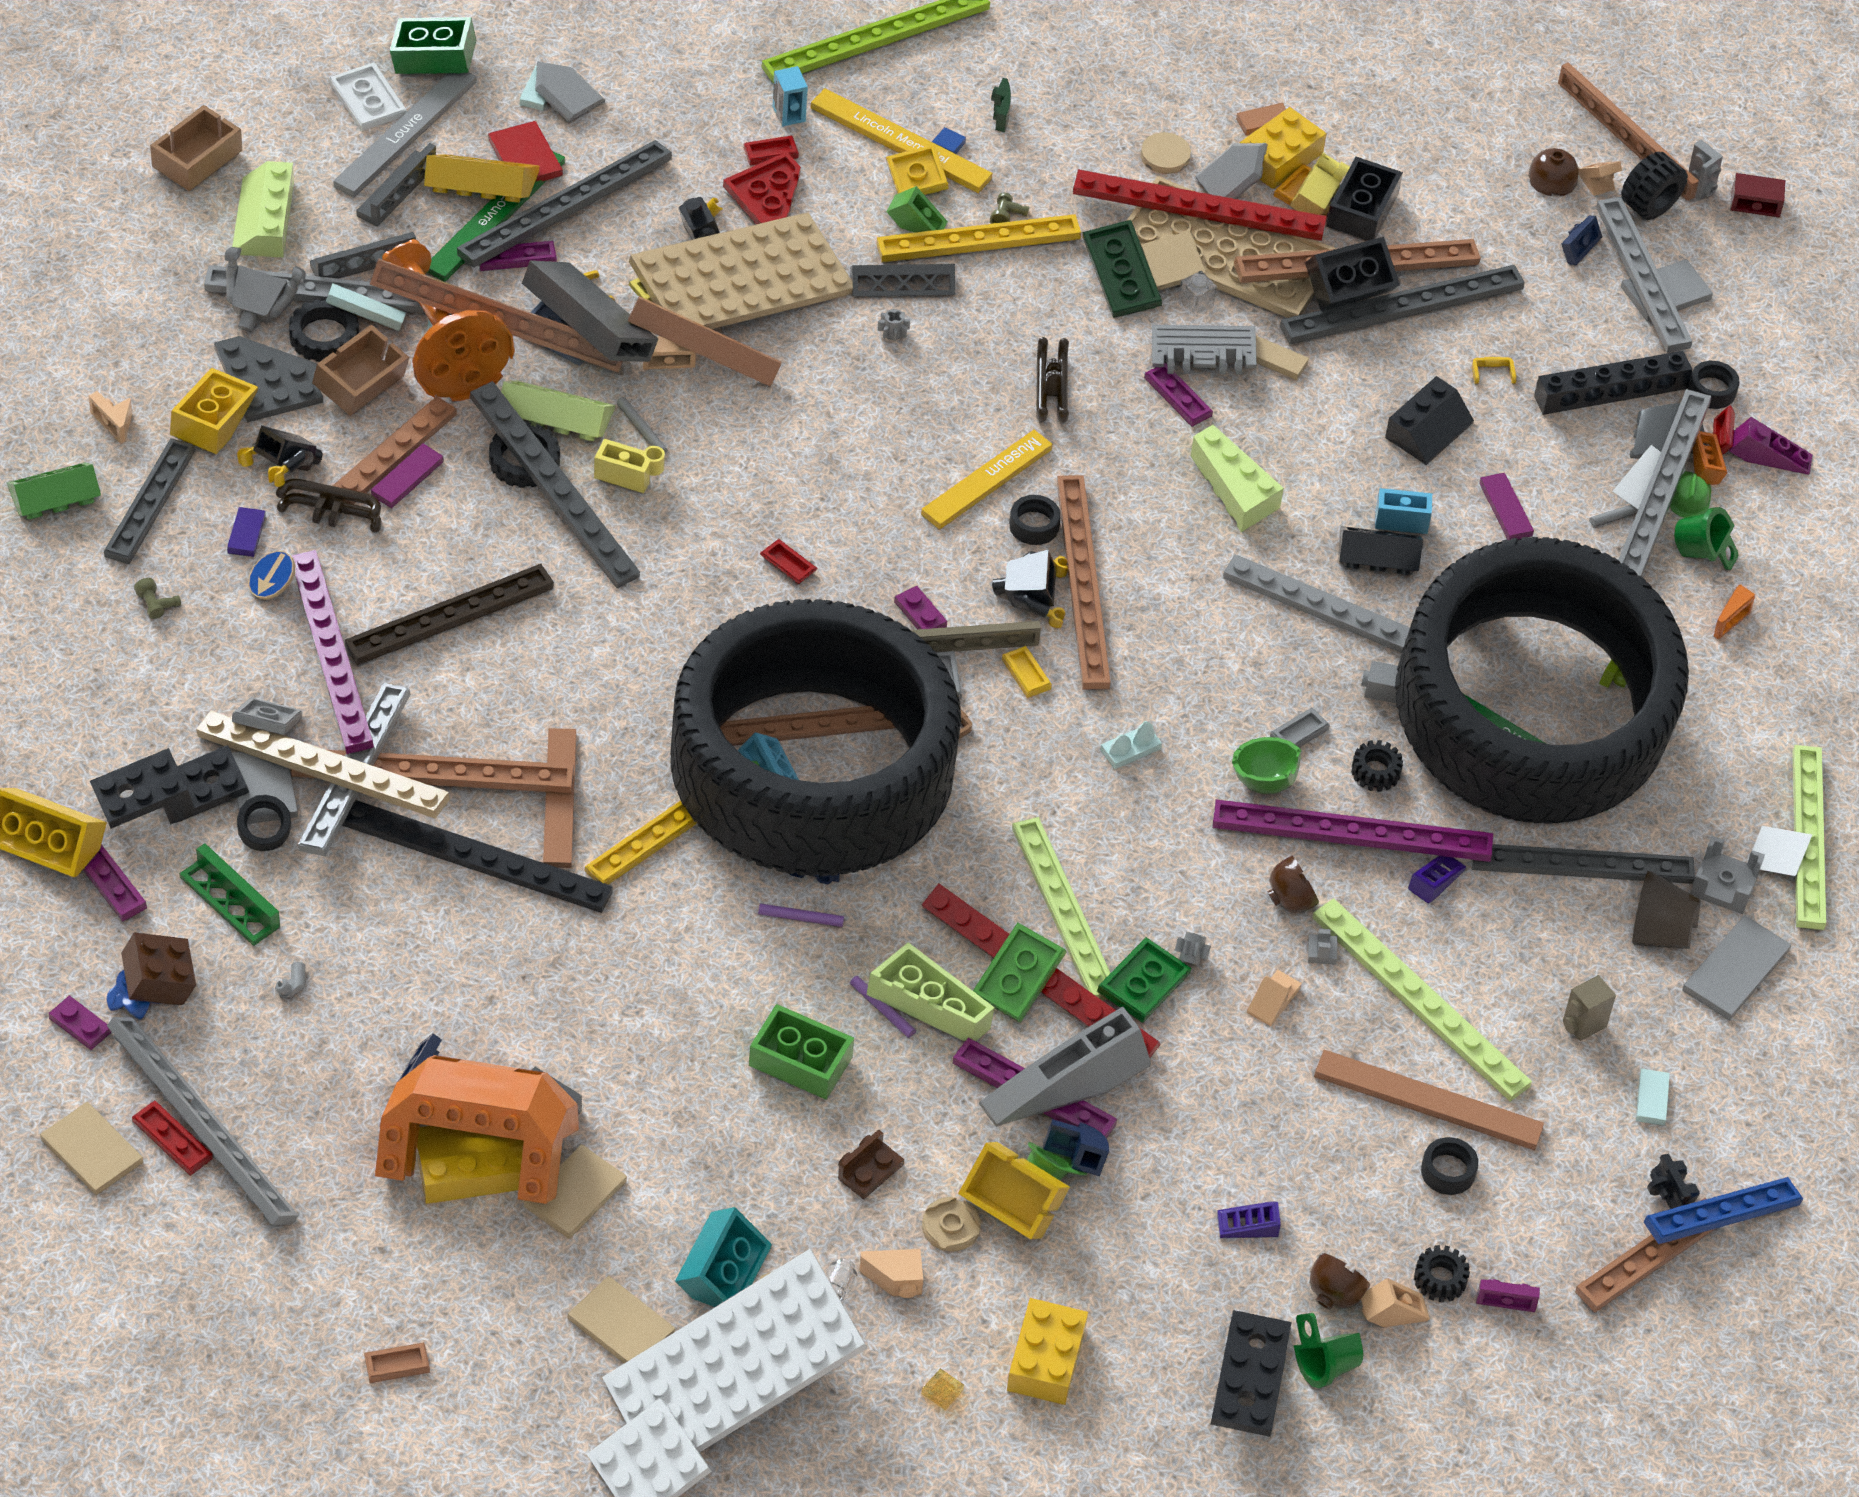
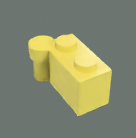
M1323 152L1309 171L1290 206L1297 211L1326 216L1329 212L1330 200L1335 197L1340 187V182L1350 166L1342 161L1340 163Z

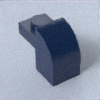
M1052 1119L1043 1142V1150L1071 1157L1072 1169L1100 1177L1109 1154V1143L1100 1131L1087 1124L1079 1122L1077 1127Z

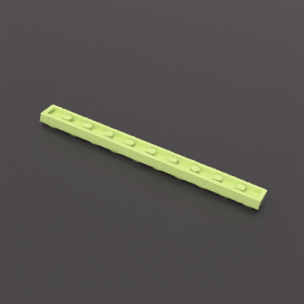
M1334 898L1313 912L1312 918L1323 929H1330V935L1337 936L1338 943L1505 1098L1511 1102L1531 1087L1532 1081Z

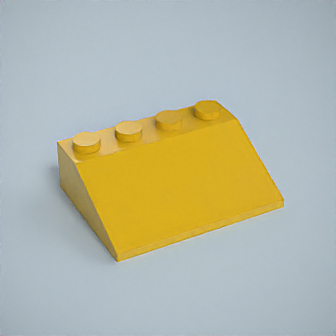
M436 1126L419 1127L416 1154L425 1203L430 1204L518 1191L524 1140Z

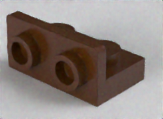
M877 1130L873 1135L864 1137L859 1147L852 1153H846L838 1163V1179L863 1200L904 1165V1158L883 1142L884 1133L880 1130Z

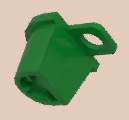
M1721 507L1709 508L1704 514L1683 518L1677 522L1674 537L1681 556L1708 558L1709 561H1716L1719 556L1726 570L1733 568L1739 556L1738 550L1730 536L1735 525L1725 509ZM1727 547L1730 548L1731 552L1729 561L1726 557Z
M1304 1313L1296 1316L1301 1344L1293 1346L1301 1374L1312 1387L1319 1389L1332 1384L1335 1377L1353 1370L1362 1364L1364 1353L1360 1333L1341 1334L1321 1339L1314 1313ZM1306 1321L1311 1326V1336L1305 1330Z

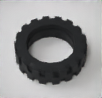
M315 299L312 303L306 302L302 304L300 309H295L293 316L289 319L291 346L295 347V351L299 355L302 354L304 358L308 360L313 359L316 362L322 361L333 352L336 354L338 348L359 334L357 315L328 304L326 299L325 301ZM323 319L336 321L346 329L340 337L324 342L312 340L302 332L309 323Z
M525 422L553 460L560 466L558 439L553 437V433L550 430H544L543 426L538 424L533 426L531 423ZM496 433L492 438L493 442L489 444V464H491L493 474L496 473V477L500 481L503 480L510 486L516 485L518 488H526V486L536 487V483L523 467L507 462L502 456L508 447Z

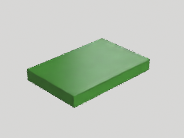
M1017 922L973 992L998 1011L1021 1023L1067 952L1061 946Z

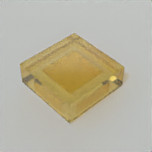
M940 1368L922 1388L921 1394L946 1411L963 1392L964 1384Z

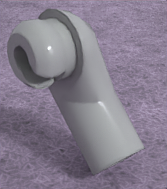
M293 963L291 965V979H282L283 983L280 981L276 983L275 989L280 997L291 998L304 989L306 970L304 963Z

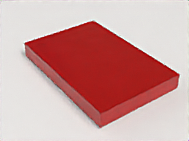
M536 120L488 133V140L500 161L540 166L535 182L563 176V169Z

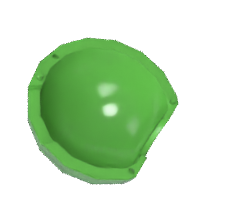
M1262 737L1252 739L1237 748L1233 754L1232 765L1238 779L1249 790L1259 794H1276L1290 788L1295 782L1300 767L1301 749L1291 741L1281 738Z

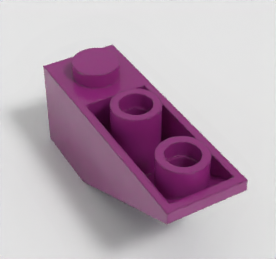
M1750 417L1734 430L1733 447L1729 449V452L1748 463L1807 475L1810 474L1813 454L1753 417Z

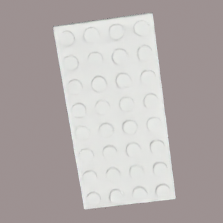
M808 1249L602 1378L626 1423L661 1398L700 1453L863 1352L868 1347L811 1249Z

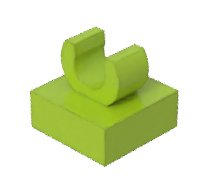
M1611 659L1599 684L1609 688L1612 681H1614L1616 685L1625 688V679L1620 669Z

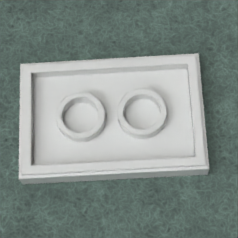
M375 62L329 77V84L361 131L399 119L407 112Z

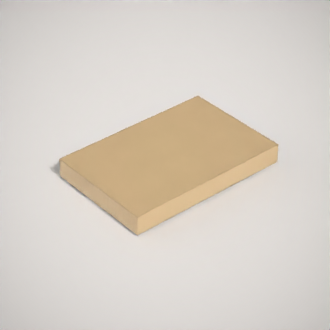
M88 1101L40 1134L41 1141L96 1196L144 1163L143 1157Z
M581 1144L560 1165L556 1198L547 1204L524 1201V1207L570 1239L627 1182V1176Z
M607 1276L567 1315L568 1320L622 1363L628 1362L675 1332L674 1326L610 1276Z

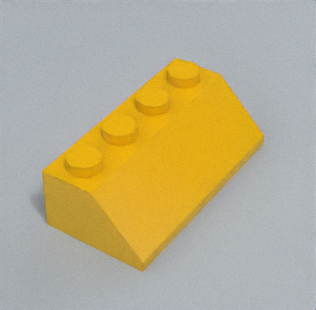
M449 154L427 155L424 186L432 187V192L447 193L448 189L457 190L456 195L472 196V192L481 193V198L496 199V195L505 196V201L520 202V198L530 196L540 166Z
M0 788V849L71 877H77L100 850L107 822L18 788Z

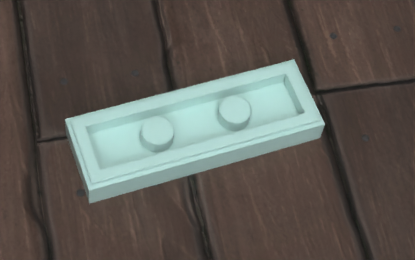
M332 284L326 299L328 304L397 331L400 330L406 314L404 311L336 284Z

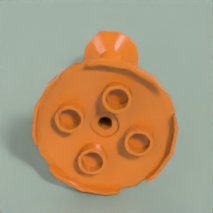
M416 239L400 244L392 250L385 252L382 256L384 261L424 275L428 272L432 262L429 250ZM418 302L433 325L417 344L412 360L414 376L423 390L434 398L436 395L438 397H450L452 401H463L470 399V392L492 381L496 385L503 377L501 371L507 365L509 357L512 359L515 352L513 335L501 318L487 311L465 310L450 315L446 311Z

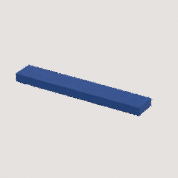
M1789 1177L1647 1215L1643 1223L1657 1243L1662 1244L1799 1206L1803 1201V1197Z

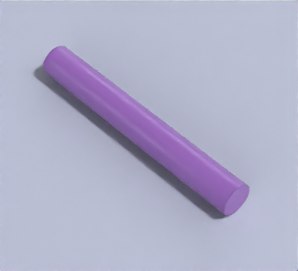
M760 903L758 911L759 915L843 927L844 916L762 903Z
M855 976L850 981V985L906 1037L910 1038L916 1033V1029L891 1006L868 996V985L859 976Z

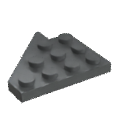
M241 336L214 342L215 351L225 373L258 387L255 397L244 414L247 423L323 403L321 391L312 384L317 363Z

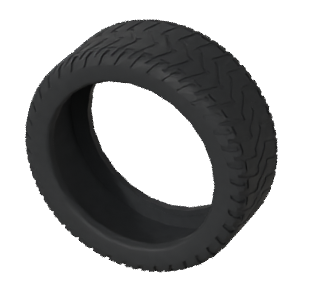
M1522 537V539L1502 540V542H1495L1489 546L1486 545L1476 549L1472 553H1468L1456 560V563L1450 564L1441 572L1440 576L1434 579L1416 608L1397 666L1398 673L1396 674L1395 682L1397 692L1395 694L1401 726L1405 729L1404 732L1409 744L1413 746L1414 752L1419 760L1424 763L1425 768L1431 772L1434 778L1438 779V782L1445 785L1450 792L1463 798L1465 802L1472 804V806L1482 808L1483 811L1496 816L1527 823L1552 824L1577 821L1602 813L1632 796L1634 792L1646 783L1657 768L1683 710L1688 692L1689 667L1682 634L1673 614L1656 590H1653L1652 586L1633 569H1630L1628 565L1620 563L1618 559L1611 557L1607 553H1601L1600 550L1587 545L1582 546L1578 542H1571L1570 540L1561 541L1558 538ZM1504 617H1535L1558 622L1584 634L1601 647L1617 665L1631 693L1634 717L1625 726L1608 736L1582 744L1550 745L1523 739L1497 727L1473 707L1460 691L1450 669L1447 647L1459 635L1480 623Z
M797 599L793 603L787 600L775 602L773 606H769V604L761 607L758 606L754 608V611L749 612L747 610L742 614H738L734 619L727 620V622L719 625V628L711 631V634H708L693 650L682 668L677 680L674 696L670 763L674 786L687 812L691 815L694 822H697L698 826L704 830L706 835L710 836L713 841L719 842L721 847L726 848L731 853L735 852L738 857L744 858L748 862L754 861L756 865L766 867L767 869L776 868V871L787 872L788 874L796 872L798 875L815 876L817 874L820 876H834L839 873L843 875L855 873L859 870H867L871 867L874 868L879 864L893 860L917 844L937 823L947 806L952 792L961 727L959 696L946 666L932 647L926 644L915 632L903 626L902 623L894 621L889 616L879 612L875 613L874 610L862 606L855 607L850 603L840 601L833 603L832 600L815 599L813 602L811 599ZM811 691L839 695L866 706H871L874 708V711L884 714V717L893 723V726L903 735L910 749L895 763L875 774L851 781L817 783L790 779L763 769L745 758L725 738L720 727L734 713L757 700L782 693Z

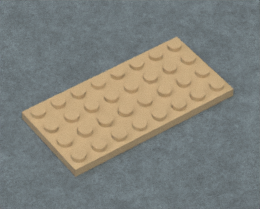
M1159 176L1153 181L1154 184L1191 190ZM1138 206L1135 207L1127 219L1132 221L1140 244L1190 231L1206 272V277L1196 281L1286 318L1302 315L1314 297L1315 292L1310 278L1240 283L1234 266L1235 257L1336 249L1317 240Z
M809 212L631 254L628 261L653 303L710 329L852 294L853 290L852 280Z

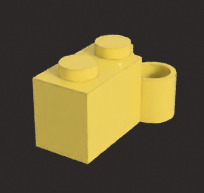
M604 439L594 457V478L644 493L650 483V475H660L664 471V450L658 446H649L645 450H640Z

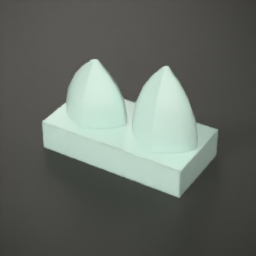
M1144 721L1137 729L1124 735L1121 734L1115 739L1101 744L1100 751L1112 767L1117 769L1161 750L1162 742L1154 733L1153 725L1150 722Z

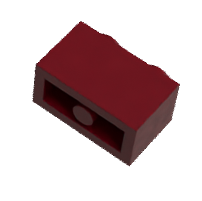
M1736 173L1731 189L1730 211L1780 218L1785 201L1786 180Z

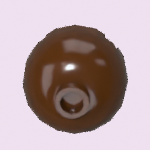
M1558 148L1545 149L1532 160L1529 169V182L1535 190L1544 195L1560 194V196H1565L1571 193L1577 186L1579 167L1575 158L1569 152Z
M1293 855L1282 860L1273 868L1269 878L1272 889L1267 892L1275 906L1281 904L1287 911L1301 913L1318 905L1319 900Z
M1322 1253L1310 1271L1309 1283L1312 1291L1317 1295L1316 1302L1329 1310L1333 1306L1339 1309L1355 1306L1369 1289L1370 1283L1358 1271L1354 1270L1352 1273L1345 1267L1346 1263L1342 1260Z

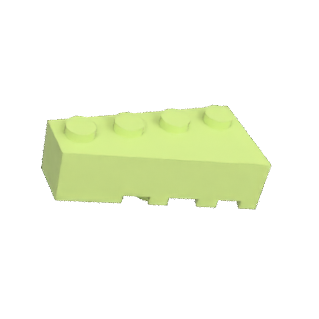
M1211 425L1193 436L1191 458L1205 479L1209 480L1213 486V491L1217 497L1221 498L1230 516H1233L1241 532L1280 509L1284 488L1218 428Z
M909 942L870 973L867 989L868 996L880 1000L958 1039L966 1041L969 1037L977 1041L991 1028L994 1007Z

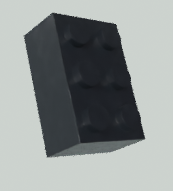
M1355 156L1330 204L1326 227L1367 241L1376 239L1399 194L1403 172Z
M1384 237L1316 254L1305 262L1320 311L1387 294L1400 285Z

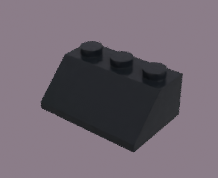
M1436 376L1389 417L1385 438L1427 465L1473 424L1474 419L1458 390Z
M1341 526L1338 560L1339 562H1344L1343 567L1359 569L1360 564L1370 565V570L1386 572L1387 567L1397 569V574L1412 575L1413 571H1419L1423 539L1419 535Z

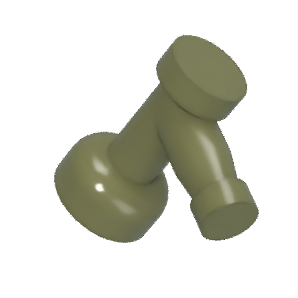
M1000 193L997 198L998 209L991 213L990 224L1010 222V215L1007 211L1027 216L1029 206H1022L1012 202L1013 197L1009 193Z
M143 578L134 585L137 596L145 599L148 606L147 613L151 619L163 616L164 609L172 606H181L179 595L172 598L156 599L154 594L157 590V585L152 578Z

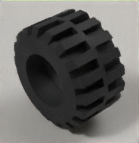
M1660 151L1652 153L1639 162L1630 172L1623 184L1621 197L1643 219H1655L1669 210L1679 199L1687 184L1688 174L1666 153Z

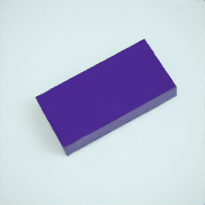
M238 508L227 546L228 554L255 556L266 518L265 510Z

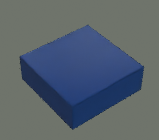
M944 127L932 142L957 154L965 144L966 137Z

